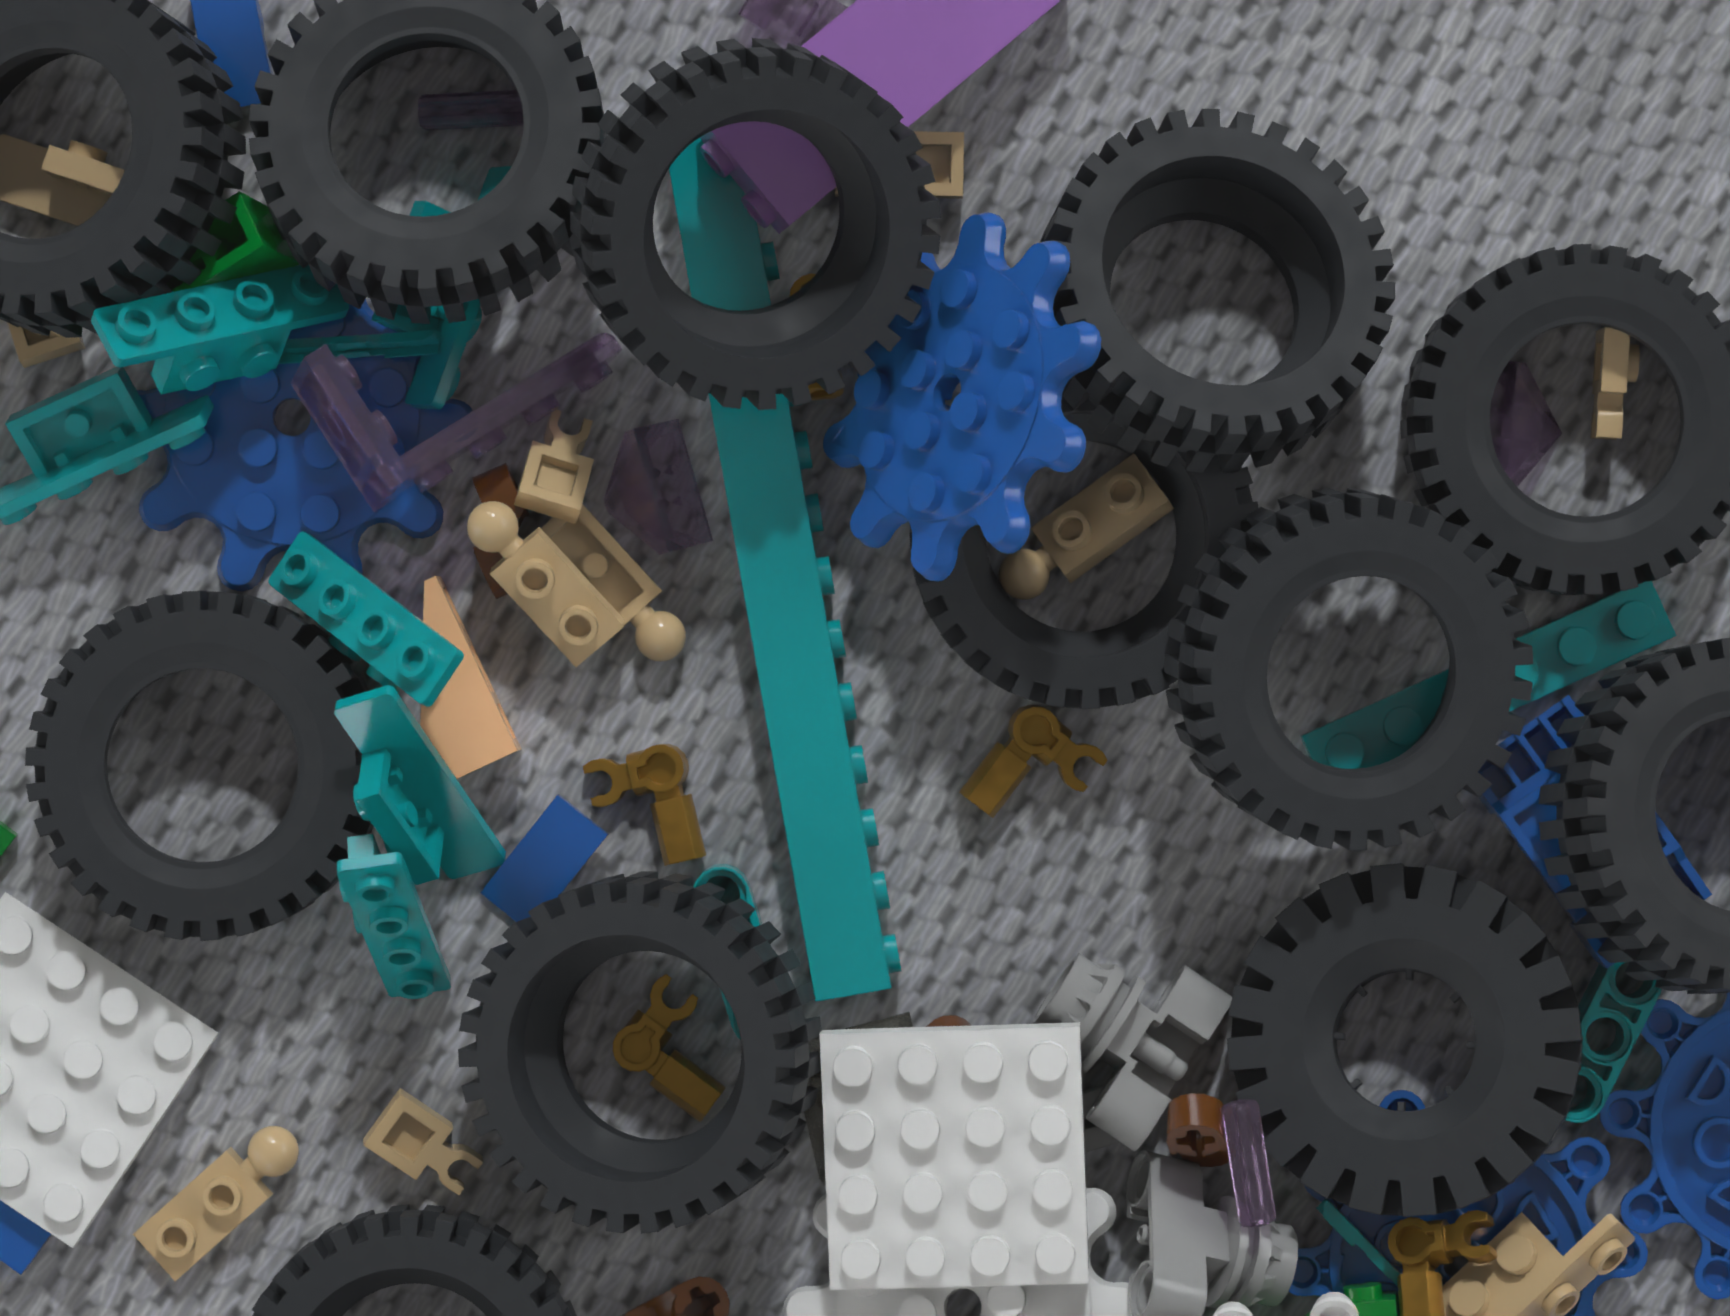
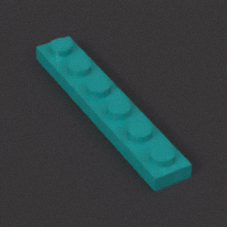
M1652 581L1638 584L1639 587L1617 591L1514 638L1532 646L1533 664L1516 665L1515 676L1530 681L1533 685L1530 701L1512 698L1509 712L1677 636ZM1449 668L1301 735L1300 737L1309 757L1318 763L1331 767L1359 769L1380 765L1400 756L1416 743L1434 718L1445 691Z

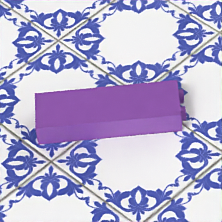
M857 0L801 47L808 49L818 57L823 55L878 91L877 94L890 102L904 117L900 122L909 127L1061 0ZM739 122L717 128L700 137L704 143L700 147V152L709 166L722 178L730 174L745 193L741 201L748 213L763 228H767L771 224L778 234L836 187L830 167L818 149L804 136L786 127L767 122Z

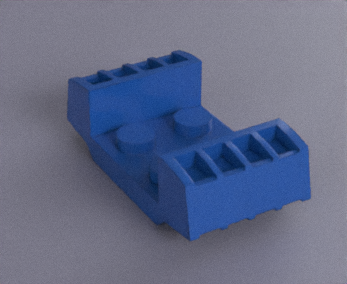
M1567 695L1523 726L1520 736L1512 734L1498 744L1501 748L1512 753L1503 769L1485 761L1478 771L1491 783V786L1479 799L1491 815H1497L1559 903L1560 901L1556 893L1571 886L1567 874L1548 875L1544 859L1561 855L1558 838L1540 840L1539 822L1556 820V806L1539 804L1541 786L1560 782V773L1544 768L1549 751L1570 748L1572 745L1556 735L1564 719L1584 716L1574 706L1575 702L1570 695ZM1655 811L1658 836L1668 863L1686 887L1701 899H1707L1712 893L1687 859L1677 840ZM1584 908L1566 909L1565 912L1572 920L1569 926L1594 960L1606 969L1612 966L1614 963H1609L1597 952L1608 937L1584 939L1574 924L1585 916L1587 912Z

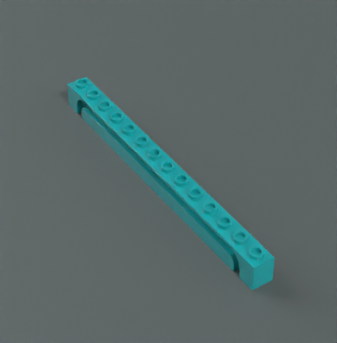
M698 138L684 149L669 168L691 297L704 304L726 310H754L770 306L772 304L768 281L780 279L773 241L760 242L757 222L748 213L741 201V198L745 195L744 191L730 174L722 178L709 166L700 152V147L704 143ZM708 393L813 991L816 998L815 1002L891 989L889 973L901 972L902 970L895 934L882 935L878 913L879 910L890 909V902L884 871L871 873L867 848L879 846V839L873 808L860 810L856 785L868 783L862 745L849 747L845 722L857 720L851 682L838 684L834 659L846 657L840 619L827 621L823 596L835 594L829 556L816 558L812 533L824 531L818 493L805 495L801 470L813 468L807 430L794 432L790 407L794 405L782 393L776 394L777 409L758 410L746 397H742L740 409L723 407Z

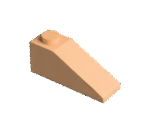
M434 576L425 580L423 622L460 649L464 657L433 705L426 707L421 704L420 726L456 779H459L521 750V746L442 577Z

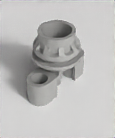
M1078 953L1046 996L1032 1023L1080 1022L1082 1074L1087 1073L1098 1059H1101L1115 1069L1091 1106L1086 1119L1133 1151H1136L1149 1136L1170 1103L1171 1099L1167 1095L1175 1082L1180 1080L1188 1069L1187 1063L1199 1044L1202 1045L1205 1041H1209L1231 1004L1232 996L1184 965L1171 980L1153 1010H1150L1137 1001L1146 984L1144 979L1136 975L1126 985L1122 982L1126 970L1117 964H1095Z
M1144 1150L1136 1155L1131 1164L1126 1183L1127 1218L1149 1223V1225L1143 1224L1139 1227L1137 1241L1142 1245L1149 1246L1150 1261L1145 1260L1142 1262L1136 1273L1129 1277V1305L1132 1316H1202L1205 1307L1218 1308L1227 1302H1239L1247 1308L1255 1304L1269 1307L1279 1305L1291 1287L1297 1267L1298 1240L1294 1228L1289 1224L1273 1221L1261 1206L1250 1203L1244 1204L1240 1199L1231 1196H1222L1210 1208L1204 1207L1203 1175L1198 1163Z

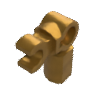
M1027 705L1013 713L1008 727L1010 738L1004 746L997 741L959 793L990 817L994 818L1032 767L1027 764L1031 756L1035 757L1045 766L1049 765L1052 761L1056 763L1062 781L1070 788L1080 792H1084L1088 786L1074 775L1073 765L1075 761L1080 757L1089 756L1093 761L1104 766L1108 760L1104 753L1096 746L1072 742L1070 740L1072 731L1058 721L1051 711L1038 705Z
M658 744L646 750L627 754L626 763L619 764L612 759L601 758L592 760L583 766L584 774L602 770L607 772L612 779V787L607 794L590 798L592 806L604 807L615 804L630 789H633L636 796L650 793L655 794L656 802L649 805L664 866L706 856L692 794L684 795L682 783L686 780L689 772L688 760L685 753L678 747L671 744Z
M665 974L657 979L652 986L650 993L651 1006L644 1014L638 1009L627 1025L616 1034L613 1041V1054L621 1067L629 1071L640 1072L645 1070L654 1078L650 1082V1086L701 1122L726 1087L676 1049L670 1056L662 1051L673 1036L667 1031L668 1027L673 1021L683 1020L690 1016L698 1002V997L692 994L682 1007L678 1009L667 1007L663 1003L662 993L672 978Z
M1473 1210L1459 1216L1453 1224H1449L1445 1219L1424 1221L1420 1218L1408 1217L1400 1220L1393 1226L1389 1233L1388 1246L1390 1253L1403 1266V1274L1397 1276L1400 1316H1445L1442 1276L1440 1273L1435 1272V1269L1439 1265L1453 1263L1455 1257L1464 1256L1470 1262L1477 1264L1489 1263L1495 1260L1497 1253L1490 1245L1471 1246L1470 1242L1471 1235L1476 1229L1494 1226V1218L1484 1211Z

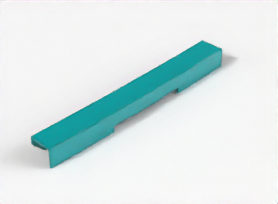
M435 330L412 331L411 333L398 332L288 339L278 364L323 362L324 359L357 358L385 355L384 358L437 354L440 344Z
M1325 1198L1316 1207L1323 1215V1218L1352 1247L1357 1244L1367 1254V1257L1398 1286L1397 1276L1401 1273L1329 1199Z

